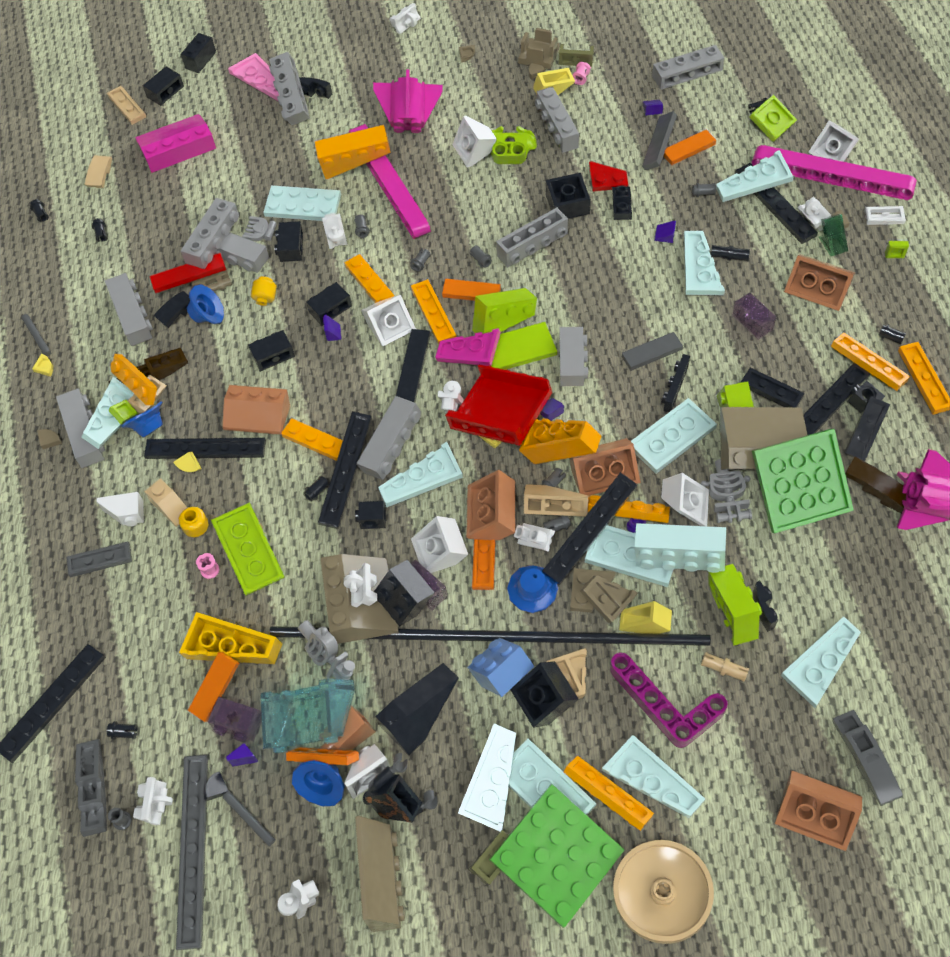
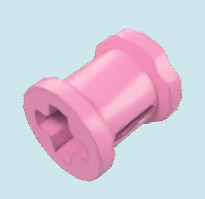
M579 62L576 65V72L572 74L575 84H585L586 76L590 73L591 69L589 64Z
M204 553L196 560V565L204 578L211 579L219 573V565L215 562L213 555Z

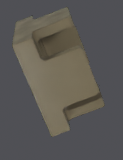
M536 28L535 39L529 38V32H525L521 40V53L518 63L529 66L531 63L542 65L546 69H551L560 48L558 38L554 37L552 41V31Z

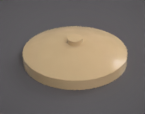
M654 840L640 844L628 852L622 859L614 877V901L620 917L634 933L651 942L671 944L686 940L703 927L710 915L714 899L711 875L700 857L682 844L668 840Z

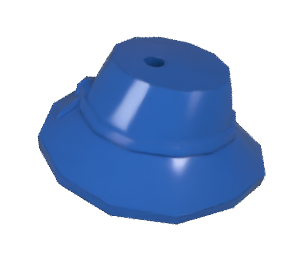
M202 284L193 286L189 292L190 302L187 306L189 316L197 323L210 322L212 324H220L224 318V307L219 297L210 288Z
M160 401L148 411L131 418L122 424L121 427L133 429L142 438L150 435L163 425L159 412L163 402Z
M534 565L521 567L511 576L507 587L509 598L520 610L530 613L546 610L555 601L558 591L557 583L542 572L543 567Z
M312 760L301 763L293 771L292 785L297 793L307 801L324 807L335 806L343 798L345 785L335 764Z

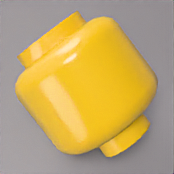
M258 277L252 283L251 298L256 301V304L261 306L272 303L275 300L276 284L269 277Z
M198 507L186 508L178 518L179 525L184 534L189 537H200L207 531L209 526L205 513Z

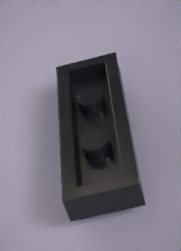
M683 354L681 360H677L673 371L676 372L675 376H670L667 386L670 389L668 392H664L661 403H664L663 411L669 413L674 407L689 367L690 355Z
M751 367L741 380V383H749L750 391L785 408H797L805 394Z
M872 396L868 398L845 449V454L857 457L863 461L866 460L890 407L889 403Z

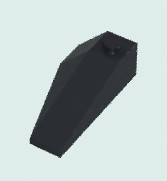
M442 663L375 716L378 725L408 756L411 755L428 737L429 731L437 720L459 677Z

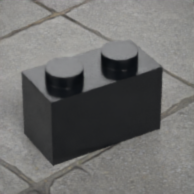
M198 33L181 53L185 69L196 73L201 72L216 53L212 37Z
M166 66L142 86L146 97L161 106L182 89L184 84L181 75Z
M301 221L279 222L278 230L275 231L276 241H278L274 247L275 255L279 256L280 262L302 261L303 229Z
M337 282L306 301L309 313L321 326L324 325V315L334 319L352 307L350 295Z
M284 330L248 344L250 353L260 372L295 357L292 345Z

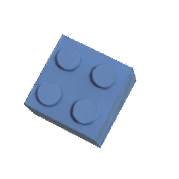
M498 638L492 641L488 649L482 654L477 655L467 668L481 687L503 697L534 665L521 646Z

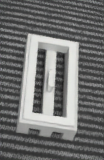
M903 206L865 207L864 210L867 225L905 224L906 221Z

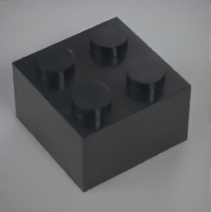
M581 173L546 180V198L551 210L558 208L568 219L590 214L591 199Z
M408 560L389 569L374 590L377 593V601L381 603L399 627L418 616L435 593Z
M555 661L540 662L510 689L533 728L548 726L579 700Z

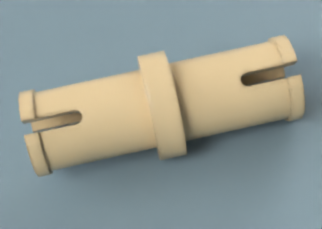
M705 652L701 666L716 670L722 676L726 674L743 682L749 671V668L732 663L728 658L724 660Z

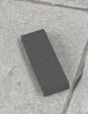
M672 332L622 352L621 357L630 371L683 350V345L676 334Z
M127 541L67 556L69 577H74L132 562L130 543Z

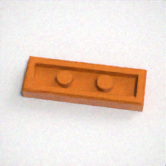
M706 129L666 148L663 156L672 166L716 145L717 140Z
M445 279L442 297L475 301V297L478 295L500 292L501 284Z
M474 539L472 590H494L495 540Z
M218 652L188 711L202 721L208 722L240 663L224 652Z
M297 747L286 752V761L308 762L315 760L327 764L349 765L359 760V752Z

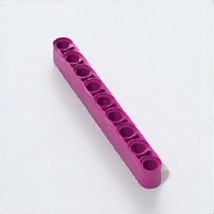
M366 124L350 129L349 133L368 129ZM386 155L366 163L395 211H398L396 213L412 238L415 239L430 233L431 230L427 219Z
M765 145L756 147L751 162L755 166L760 163V160L765 157L770 158L776 151L780 150L794 177L808 180L813 179V181L831 183L832 185L849 187L865 192L867 190L870 193L898 199L904 198V200L913 198L917 182L916 178L906 174Z

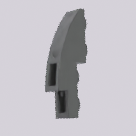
M855 710L833 718L834 726L855 758L857 768L880 806L903 797L902 791L871 731L866 724L863 725Z

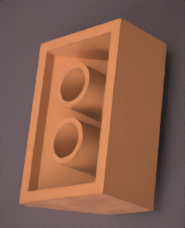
M799 254L784 292L839 311L855 272Z
M229 385L224 398L223 430L281 435L290 408L287 389Z
M627 438L598 445V449L594 454L569 458L571 471L580 494L590 496L605 492L620 472L635 483H641L634 444Z
M497 470L469 484L467 491L466 537L468 539L501 540L514 534L515 480L502 471Z
M791 771L775 824L846 851L862 812V796Z

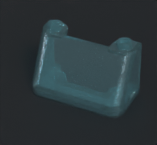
M327 678L319 680V685L294 691L284 690L280 694L272 692L260 693L263 749H273V753L287 752L288 747L324 741V744L338 743V738H342L344 735L355 693V682L353 680Z

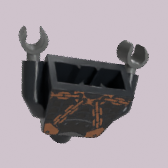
M397 753L394 755L393 765L391 767L387 766L371 780L368 785V791L363 795V802L366 805H371L378 815L384 819L413 823L415 817L424 812V808L432 810L437 807V796H434L433 790H428L423 795L424 801H421L399 774H395V772H404L408 764V759L400 762L402 760V753Z

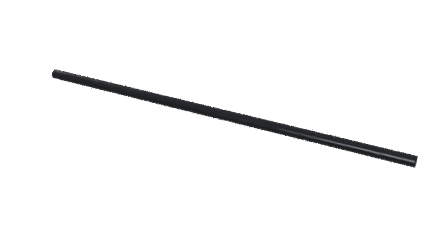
M270 627V635L274 637L305 638L298 630V627ZM398 629L399 633L368 638L487 642L501 638L509 642L710 646L711 644L710 635L438 629Z

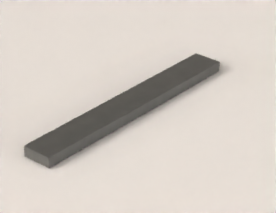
M207 754L184 756L176 950L202 948L207 801L205 802L204 790L208 781Z

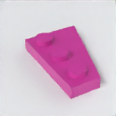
M497 328L489 333H475V336L464 338L460 336L442 340L439 343L435 358L438 362L492 366L501 332Z

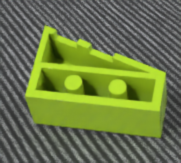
M526 288L476 296L472 331L484 334L499 328L500 332L534 316L537 297Z
M748 382L725 385L716 396L720 407H754Z
M733 564L726 565L725 571L717 573L708 572V585L718 609L721 608L727 620H724V624L726 627H731L733 646L759 639L761 607L758 602H754L750 587L745 586L742 573L740 571L737 572Z

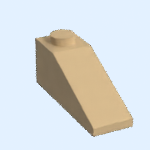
M526 484L524 514L587 515L588 495L547 485Z

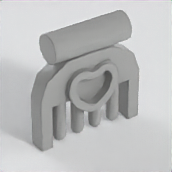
M250 216L248 223L254 225H247L248 228L245 229L247 232H244L242 237L251 241H261L262 239L271 241L277 225L276 222L270 221L268 224L264 218Z

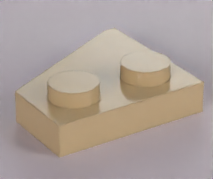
M586 648L546 661L556 662L579 699L585 696Z

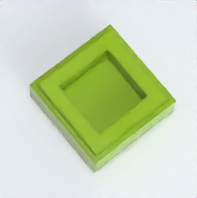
M889 241L885 250V257L905 258L909 242Z
M126 399L109 408V412L121 425L138 415V412Z

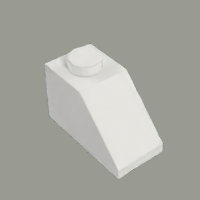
M138 492L97 498V503L101 509L120 524L135 526L137 523L144 522L143 500Z

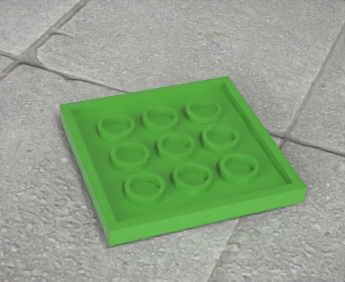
M827 429L752 451L772 533L775 534L854 511L835 429Z
M551 784L490 857L489 861L562 928H565L624 852V849Z

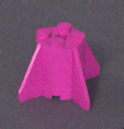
M406 69V77L398 78V82L394 83V80L391 83L373 82V91L391 127L394 128V132L402 133L404 130H411L412 133H420L421 128L426 124L443 93V85L425 84L423 81L421 84L417 78L410 77V69Z
M928 449L921 467L915 469L916 472L907 474L898 471L897 476L904 482L903 493H906V501L902 500L904 510L897 524L899 529L909 530L950 520V463L937 451Z

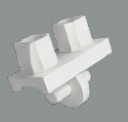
M412 3L408 7H404L400 13L390 18L391 25L395 27L398 34H401L410 26L414 27L417 21L421 19L417 13L416 4Z
M814 197L807 200L804 205L798 206V210L815 229L817 228L821 231L829 226L828 221L832 219L831 214Z
M340 213L326 214L322 218L329 248L347 245Z
M456 381L447 382L444 385V392L438 391V397L442 401L441 409L446 414L449 410L457 412L459 405L464 401L460 395L461 386Z
M523 523V526L518 525L516 527L514 537L518 538L517 543L520 545L549 552V545L552 543L551 537L555 531Z
M364 563L361 569L350 571V575L344 577V586L350 588L351 605L356 608L362 603L370 606L377 601V593L371 591V588L377 582L376 575L370 573V565Z
M148 777L146 783L138 785V797L144 800L143 806H137L134 809L133 817L135 819L152 825H160L165 805H172L173 798L167 796V783L158 781L154 777Z
M299 879L292 882L289 893L283 894L278 900L277 907L279 912L285 916L296 913L297 919L305 916L307 908L315 905V897L319 895L314 881L311 880L303 885Z

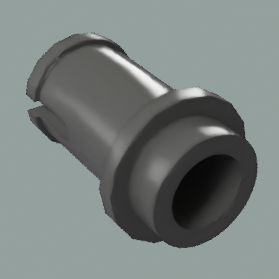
M697 182L692 185L693 196L699 197L700 195L716 194L715 183L699 184Z
M360 214L355 216L354 219L356 224L355 233L359 238H366L370 230L366 224V217Z
M477 245L471 248L470 255L478 261L480 267L486 268L491 264L492 259L489 254H486Z
M421 248L417 256L411 260L410 267L416 272L423 270L425 262L430 257V252L427 249L423 251V248Z
M555 468L552 474L542 481V485L557 487L566 477L565 472L560 475L563 470Z
M560 515L558 518L544 522L543 526L557 532L564 528L567 530L571 526V522L568 516Z
M113 808L108 813V819L112 821L116 829L125 830L130 826L132 818L128 812L122 811L120 808Z

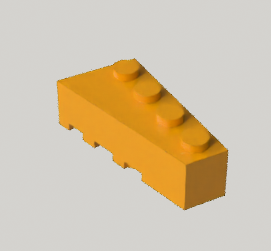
M384 125L315 141L317 158L325 179H330L391 153Z
M542 418V420L536 419L523 440L519 451L533 464L594 454L598 449L602 436L587 421L568 420L563 422L561 419H556L555 421Z

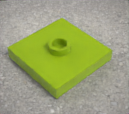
M774 95L749 116L773 142L797 121Z

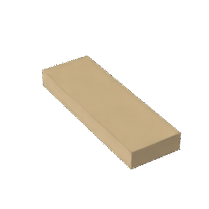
M122 86L107 93L109 99L131 125L146 118V114Z

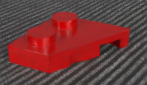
M592 161L589 162L593 192L612 190V187L629 186L625 170Z

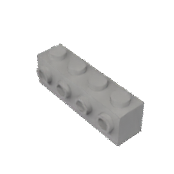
M716 45L653 64L652 77L660 90L722 71L724 56Z
M287 51L269 59L271 64L269 69L275 79L273 84L279 94L277 99L283 108L281 111L283 119L287 120L291 125L310 119L293 57Z
M553 86L537 91V99H535L536 108L540 111L543 121L546 122L549 132L552 133L555 143L559 146L562 153L579 148V132Z
M215 198L181 249V254L186 264L205 269L208 263L212 261L213 255L221 247L222 241L230 233V229L239 218L235 203Z
M558 208L549 211L496 241L497 257L507 268L517 264L523 258L533 255L539 249L547 247L553 241L568 234V218Z
M124 273L105 280L130 345L133 346L152 339L150 331L153 328L149 319L145 320L144 318L148 315L144 306L139 305V303H142L139 293L134 292L137 288L133 278L129 280L127 274Z
M78 388L56 396L74 457L80 467L84 468L105 460L103 456L105 451L104 445L97 449L81 438L93 415L92 410L88 409L90 401L87 395H83Z
M395 396L357 462L363 473L384 480L385 476L390 473L393 462L401 453L402 446L409 439L414 425L420 420L421 411L416 403Z

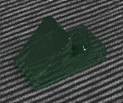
M842 214L821 219L824 235L819 236V239L829 255L834 256L847 252L848 246Z

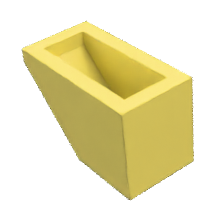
M569 68L537 73L533 88L537 95V91L553 86L557 95H559L574 84L575 80Z
M655 601L626 608L621 612L619 630L648 634L669 632L671 629L672 610Z

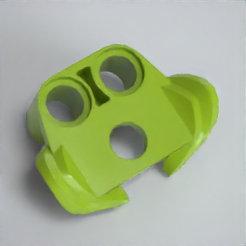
M502 126L491 130L496 137L491 155L493 161L497 164H522L525 162L529 150L537 148V141L533 132L520 126L516 127L518 133H502L504 130ZM513 138L515 142H505V140Z

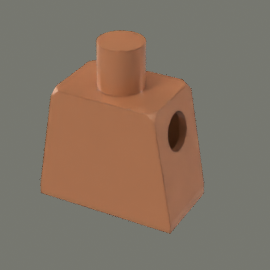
M350 706L325 730L330 739L320 748L353 750L376 731L359 711Z

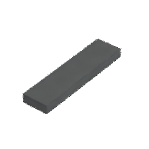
M674 111L659 116L642 165L644 170L660 166L677 117Z

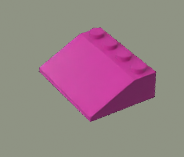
M200 114L135 137L151 173L216 149L213 136Z

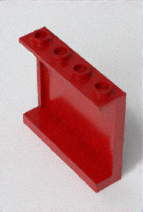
M479 364L480 376L457 412L449 410L445 415L450 429L520 446L552 394L549 380L543 377Z

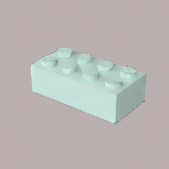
M636 523L634 545L636 567L643 569L663 568L665 570L685 569L690 572L707 570L711 573L725 571L726 527Z

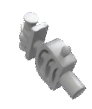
M721 459L716 460L715 467L717 473L710 474L709 482L701 481L700 484L704 487L709 486L711 498L717 501H725L724 503H716L714 505L717 523L724 521L732 523L733 518H736L737 522H741L742 519L751 520L752 512L751 509H748L750 501H735L744 495L745 482L751 480L750 476L746 475L743 477L739 470H721Z
M308 620L300 624L298 630L307 639L304 647L306 652L318 666L329 663L331 667L326 677L330 679L334 676V685L338 688H343L353 674L354 662L350 660L345 661L348 657L347 652L336 657L338 644L326 627L322 626L316 630Z

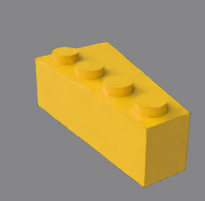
M196 612L179 654L186 659L214 661L218 652H224L240 663L275 664L282 643L274 636Z

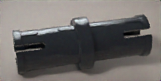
M712 245L711 257L725 258L728 261H731V259L749 260L750 249L734 248L731 245L729 247Z

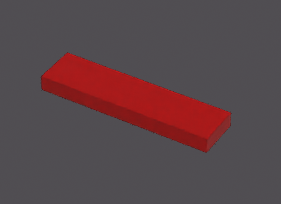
M221 253L213 255L212 261L208 263L205 269L184 264L149 277L156 294L227 269Z

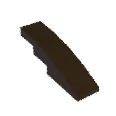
M180 347L144 359V364L136 368L146 377L151 375L160 381L188 364V360Z
M854 457L845 472L846 477L863 485L862 490L881 499V504L902 514L904 510L902 500L906 501V493H903L904 485L876 467Z

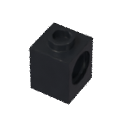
M866 380L862 386L857 384L849 392L852 396L847 402L862 414L870 396L883 400L885 395Z
M384 501L359 502V508L355 510V522H359L361 529L386 528Z

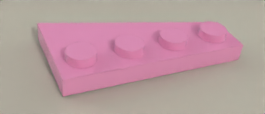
M256 53L228 68L231 75L278 101L277 96L279 94L273 84L275 79L270 72L269 66Z

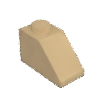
M160 478L144 492L150 502L177 527L179 525L178 518L187 507L177 494Z

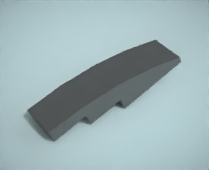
M96 739L76 744L75 783L78 786V808L81 811L80 832L83 837L107 831L102 751L100 740Z

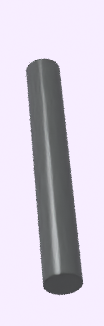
M22 315V320L42 353L46 356L51 355L50 349L29 315Z
M230 791L223 795V799L269 847L276 841Z

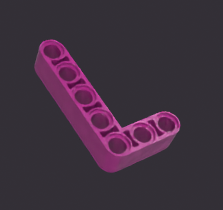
M617 653L611 659L610 672L612 676L668 740L678 748L688 746L718 722L726 712L728 705L726 698L716 693L710 695L683 717L627 654ZM623 663L626 668L618 669L615 665ZM638 680L641 685L633 686L630 681ZM651 696L655 698L656 702L648 703L645 698ZM718 704L721 710H713L710 705ZM668 714L672 719L665 721L661 719L660 715ZM699 717L703 719L704 724H696L693 718ZM683 731L686 733L687 738L681 739L677 737L676 732Z

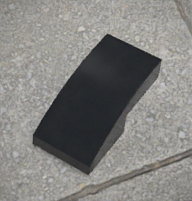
M299 77L304 95L312 97L316 93L318 96L328 99L333 95L330 82L316 78Z
M630 186L612 187L613 219L632 220Z
M185 291L178 293L168 300L154 316L164 326L169 328L180 314L185 316L188 313L189 295Z
M759 580L755 584L753 598L754 602H758L761 607L762 615L759 618L767 632L776 627L778 616L772 607L769 608L772 601L770 589Z

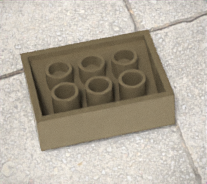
M720 407L721 470H756L752 454L753 450L806 436L807 431L802 408Z
M347 554L320 558L329 631L336 639L337 644L399 633L397 623L391 618L381 603L376 601L370 606L362 603L356 608L351 605L350 588L344 586V577L350 575V571H357L362 568L364 563L370 565V573L376 575L377 578L375 586L371 588V591L374 592L388 572L386 558Z
M356 816L363 921L371 932L401 929V921H405L404 906H399L398 897L403 895L401 880L397 881L396 871H400L399 856H395L394 847L398 846L397 832H393L390 824Z

